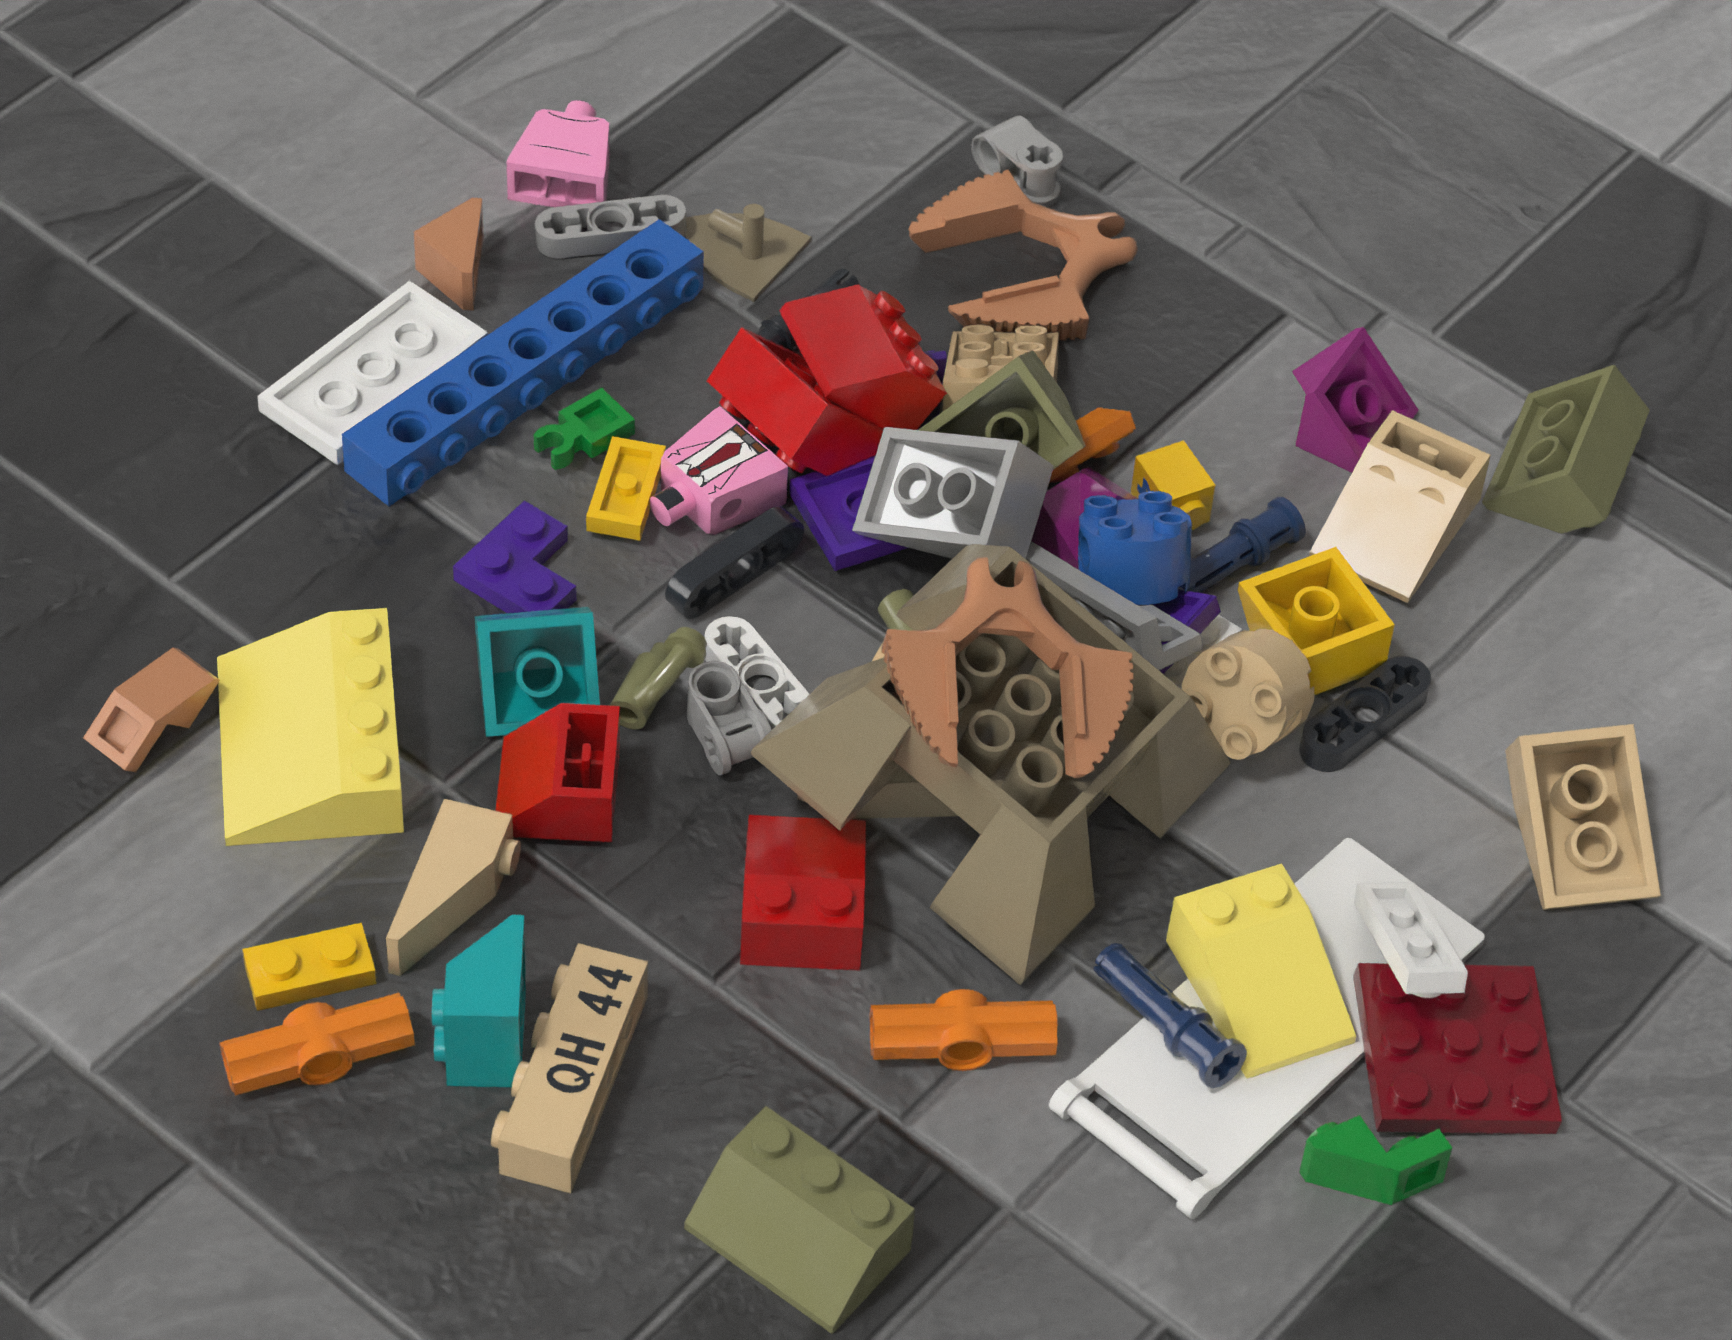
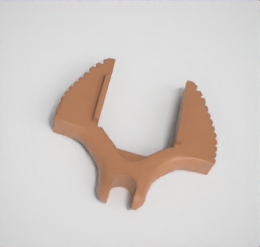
M1004 170L1002 174L995 172L993 176L987 174L984 175V178L977 177L973 182L968 181L965 183V186L957 187V191L949 192V196H943L942 201L938 200L933 203V207L929 206L924 209L925 214H919L916 217L918 222H912L909 227L910 238L925 253L1020 231L1026 237L1060 248L1067 264L1061 272L1059 279L1056 275L983 292L980 299L948 306L949 313L963 327L986 325L992 327L994 332H1015V329L1021 326H1041L1046 328L1047 332L1059 333V340H1066V338L1074 340L1075 337L1080 339L1086 338L1089 322L1088 313L1083 306V296L1086 290L1101 272L1132 261L1138 250L1134 238L1111 239L1119 234L1125 225L1124 219L1117 213L1073 215L1032 202L1023 193L1009 170Z
M987 557L977 558L969 565L967 570L964 601L940 625L934 629L923 631L887 629L881 653L884 654L883 660L887 663L886 668L888 674H890L892 684H895V690L900 696L907 714L910 715V720L913 726H915L916 732L922 735L926 745L929 744L932 753H937L939 761L951 767H957L956 727L959 720L955 656L983 633L1016 636L1049 668L1059 670L1066 775L1074 778L1086 776L1095 769L1092 764L1100 763L1104 759L1102 755L1108 753L1109 743L1114 740V732L1118 731L1120 727L1119 722L1124 718L1123 713L1127 711L1128 705L1126 703L1131 700L1129 693L1133 691V684L1130 682L1134 679L1133 673L1130 672L1133 669V663H1130L1133 658L1132 653L1092 647L1074 639L1053 619L1043 606L1035 570L1024 561H1019L1017 564L1014 587H1004L992 579Z

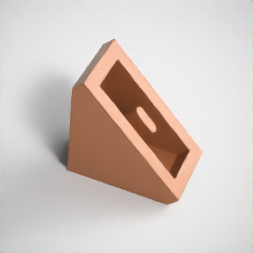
M470 198L414 231L416 270L462 310L474 311L484 238L483 198Z

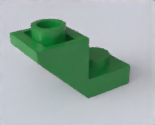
M1358 1115L1340 1124L1330 1122L1316 1129L1306 1140L1299 1173L1307 1183L1393 1205L1443 1182L1453 1147L1442 1132L1437 1129L1418 1139L1415 1136L1403 1138L1386 1152L1361 1116Z

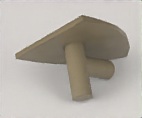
M759 204L746 205L743 209V214L726 213L720 209H715L710 214L686 217L687 232L685 238L704 251L703 270L713 280L753 302L805 249L812 238L790 226L764 218V208Z

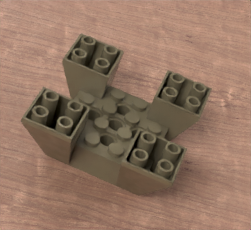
M971 544L964 547L898 610L896 616L914 631L934 629L950 617L964 601L967 570L974 560L987 557L992 579L1004 587H1014L1015 571L1019 561L1030 564L1037 576V585L1043 606L1053 619L1074 639L1092 647L1132 653L1133 658L1130 663H1133V669L1130 672L1133 673L1134 679L1130 682L1133 684V691L1129 693L1131 700L1126 703L1128 705L1127 711L1123 713L1124 718L1119 722L1120 727L1118 731L1114 732V740L1109 743L1108 753L1102 755L1104 759L1100 763L1092 764L1095 768L1093 771L1081 778L1066 775L1059 670L1049 668L1018 637L987 633L981 634L955 656L959 720L956 727L957 767L942 764L937 753L933 754L929 744L926 745L922 735L916 732V728L910 720V715L907 714L905 706L895 690V684H892L890 674H888L886 668L887 663L883 660L884 657L826 678L752 749L751 755L838 830H841L902 769L980 834V837L932 902L930 908L1021 986L1095 906L1087 824L1088 816L1108 796H1111L1161 839L1223 774L1231 762L1188 694L1013 548Z

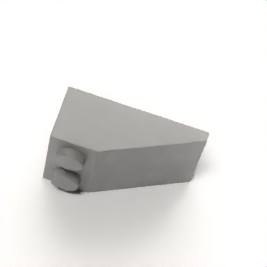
M884 427L852 531L858 535L951 559L964 547L971 544L1011 547L1026 559L1054 465L1016 440Z

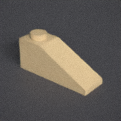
M448 799L443 800L386 937L388 971L390 974L401 976L491 901L497 894L504 874L509 876L514 874L520 856L521 843L520 841L513 840V818L511 814Z

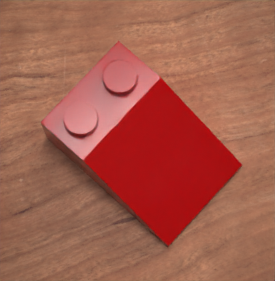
M749 815L744 873L740 965L860 971L865 895V820H850L841 830H838L825 818Z

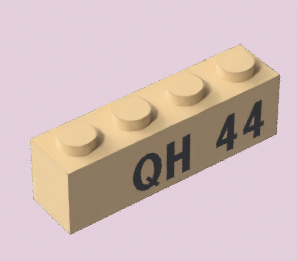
M578 943L569 966L563 964L559 966L551 992V998L555 1000L549 1014L544 1012L539 1014L534 1027L531 1045L535 1050L530 1062L521 1061L517 1067L511 1095L515 1099L510 1112L501 1110L494 1124L491 1146L498 1148L499 1174L568 1193L572 1192L648 997V961Z

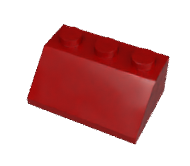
M858 284L786 302L779 310L824 397L882 429L884 427L917 430L947 394L936 375L938 370L937 364L923 352L919 345L922 340L921 336L913 327L907 324L903 317L905 308L889 293L880 291L876 295Z
M743 327L740 328L707 379V382L723 396L719 404L725 410L742 420L748 419L750 424L747 430L762 442L773 447L776 445L779 449L775 455L788 467L800 473H803L806 467H809L829 476L876 455L884 429L826 399L803 356Z

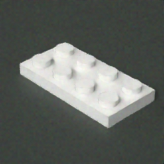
M408 281L258 395L259 411L338 465L343 461L342 433L486 337L488 332L411 281Z

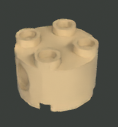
M1269 629L1243 630L1228 636L1204 650L1189 664L1182 682V690L1192 698L1224 750V753L1236 760L1262 752L1291 734L1307 719L1314 702V687L1310 688V681L1307 676L1312 671L1306 656L1292 640Z

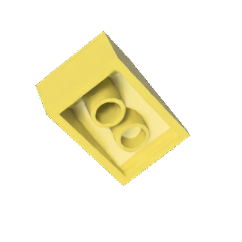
M1282 863L1174 897L1166 942L1205 1009L1211 1015L1217 1029L1228 1039H1238L1247 1049L1246 1059L1241 1067L1246 1079L1355 1043L1356 1033L1310 909Z

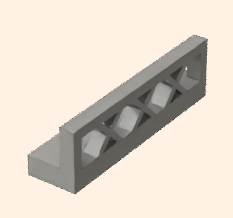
M1031 541L1026 560L1156 669L1165 668L1203 649L1200 633L1151 604H1134ZM1161 641H1170L1164 645L1161 644Z

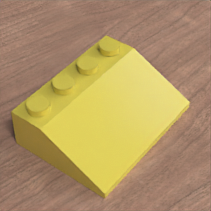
M387 608L328 612L217 657L218 679L220 680L218 691L226 846L404 833Z

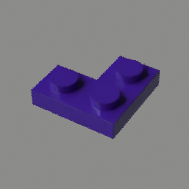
M524 500L453 566L454 581L506 613L568 609L577 600L576 585L543 566L568 541V526Z

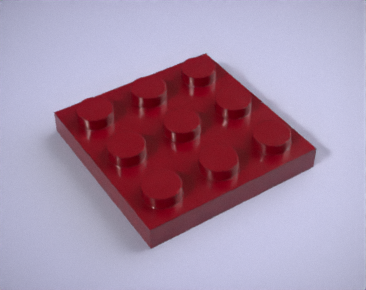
M1388 963L1357 964L1353 980L1376 1132L1431 1133L1439 1129L1442 1133H1557L1562 1123L1534 966L1464 965L1468 971L1464 993H1442L1434 998H1424L1414 994H1405Z

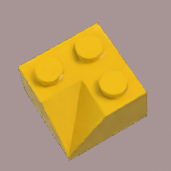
M1337 547L1239 582L1238 593L1249 631H1255L1259 628L1274 630L1292 640L1308 660L1312 672L1308 673L1307 676L1310 681V688L1314 687V695L1367 676L1387 661L1395 624Z

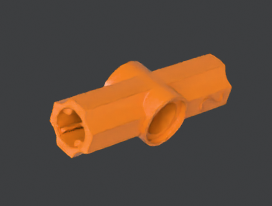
M960 989L942 994L936 999L935 1003L871 1005V1056H873V1060L939 1058V1062L946 1068L968 1071L986 1065L992 1057L1056 1055L1058 1045L1056 1004H1053V1000L987 1002V998L982 993L974 990Z
M400 993L335 1010L328 1003H309L289 1013L284 1019L283 1025L220 1042L227 1078L235 1096L300 1078L302 1082L308 1085L328 1084L347 1074L354 1062L415 1046L409 1011Z

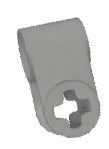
M1014 116L973 138L971 144L972 153L978 167L985 175L990 174L993 176L995 172L1002 174L1004 170H1009L1023 193L1032 202L1049 207L1058 201L1060 197V184L1056 180V174L1063 163L1062 150L1058 145L1049 141L1037 131L1026 118Z
M708 661L696 666L690 673L687 698L688 723L701 742L706 757L715 773L719 776L729 773L731 765L753 758L751 755L752 749L772 729L766 716L757 708L739 678L738 672L732 666L724 662Z

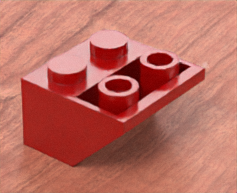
M560 703L503 737L496 811L512 815L513 837L612 842L620 754V706Z

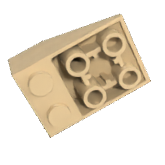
M970 325L962 328V332L953 331L943 378V387L947 392L943 397V411L1016 357L1034 350L1057 383L1059 333L1047 332V329L1044 327L1030 325L1018 327L1015 329V332H994L992 327L986 325Z
M1392 410L1367 444L1310 550L1309 556L1337 547L1363 583L1408 603L1481 499L1491 455Z

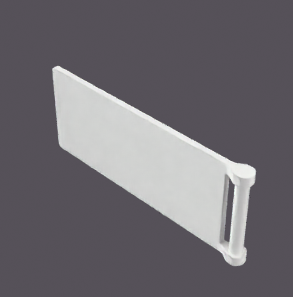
M1346 838L1295 883L1312 914L1356 1033L1355 1043L1246 1079L1240 1069L1226 1084L1221 1087L1210 1088L1200 1080L1199 1070L1184 1056H1173L1167 1050L1163 1040L1164 1035L1144 1017L1081 1074L1064 1082L1053 1094L1049 1108L1064 1120L1070 1117L1176 1199V1208L1190 1219H1195L1206 1209L1215 1195L1365 1056L1353 975L1358 963L1388 962L1354 905L1357 883L1411 881L1355 840ZM1416 885L1462 963L1466 962L1482 947L1485 938L1484 934ZM1188 979L1173 991L1189 1007L1195 1006L1205 1009ZM1093 1091H1096L1203 1176L1193 1181L1090 1102L1087 1097Z

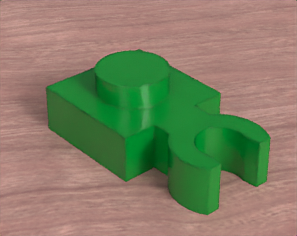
M600 388L558 412V425L550 424L539 428L534 433V450L540 453L546 448L557 447L551 451V467L554 470L562 469L571 464L575 453L583 450L589 457L594 458L608 450L612 436L625 439L635 434V419L603 388Z

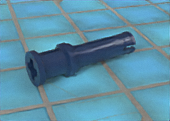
M1276 497L1268 503L1267 510L1251 520L1242 518L1232 525V529H1230L1228 537L1191 559L1190 587L1187 591L1201 593L1245 565H1262L1269 560L1270 553L1287 542L1295 544L1305 537L1306 528L1296 506L1284 497Z
M1111 944L1100 952L1095 960L1097 966L1094 967V972L1164 1035L1163 1040L1167 1050L1173 1056H1184L1197 1068L1200 1080L1207 1087H1221L1239 1072L1246 1059L1247 1049L1238 1039H1228L1214 1027L1213 1019L1205 1009L1195 1006L1189 1007L1186 1003H1183L1163 982L1139 963L1122 944Z

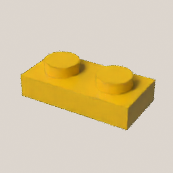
M612 436L586 515V531L641 541L651 509L649 500L655 495L661 477V458L666 451V446Z
M362 923L243 949L244 965L257 1011L376 984V971Z

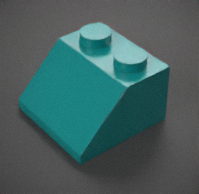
M589 607L474 616L486 737L507 735L560 703L600 705L593 612Z
M511 915L446 964L445 989H433L432 1026H435L434 1061L445 1062L447 1086L512 1087L517 1067L523 1060L527 987L524 915Z

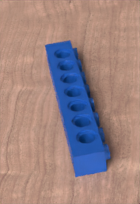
M658 219L342 433L344 472L388 507L405 495L416 492L425 481L447 466L458 463L471 449L487 438L498 435L510 422L526 411L537 408L546 397L568 382L576 381L585 370L607 355L615 354L624 343L644 329L654 327L663 316L683 302H689L694 299L703 289L704 251Z

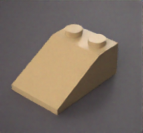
M1634 724L1519 736L1505 752L1513 805L1542 909L1551 910L1659 898L1661 894Z

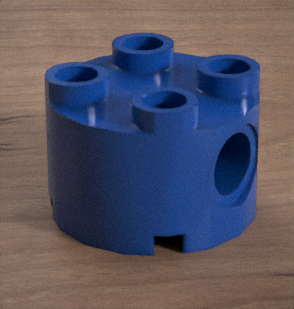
M1147 491L1139 494L1138 499H1121L1118 501L1113 497L1105 495L1088 497L1084 500V512L1079 516L1078 570L1136 605H1150L1171 601L1178 597V587L1183 588L1185 592L1190 587L1192 532L1190 515L1182 509L1172 506V496L1160 491Z

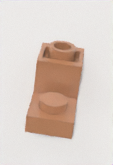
M173 647L113 690L83 739L125 771L137 772L166 725L171 724L190 728L220 680L180 649Z

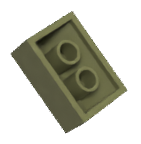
M1034 350L1016 357L919 429L920 431L1016 440L1054 465L1053 470L1086 447L1066 395Z
M1615 365L1529 393L1482 503L1490 511L1561 534L1582 527L1591 528L1605 521L1611 512V506L1621 481L1625 477L1627 466L1641 437V431L1650 409Z
M765 1106L725 1147L685 1220L684 1229L833 1334L911 1250L915 1208Z

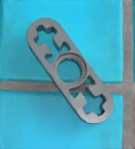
M655 195L549 208L541 212L535 220L536 245L543 255L556 259L610 253L658 219H666L665 224L685 237L687 232L686 207L681 200L674 196ZM640 221V225L635 226L634 222ZM605 222H619L624 225L622 229L612 232L603 231L598 228ZM588 227L587 232H582V228ZM558 231L563 232L562 234H555Z

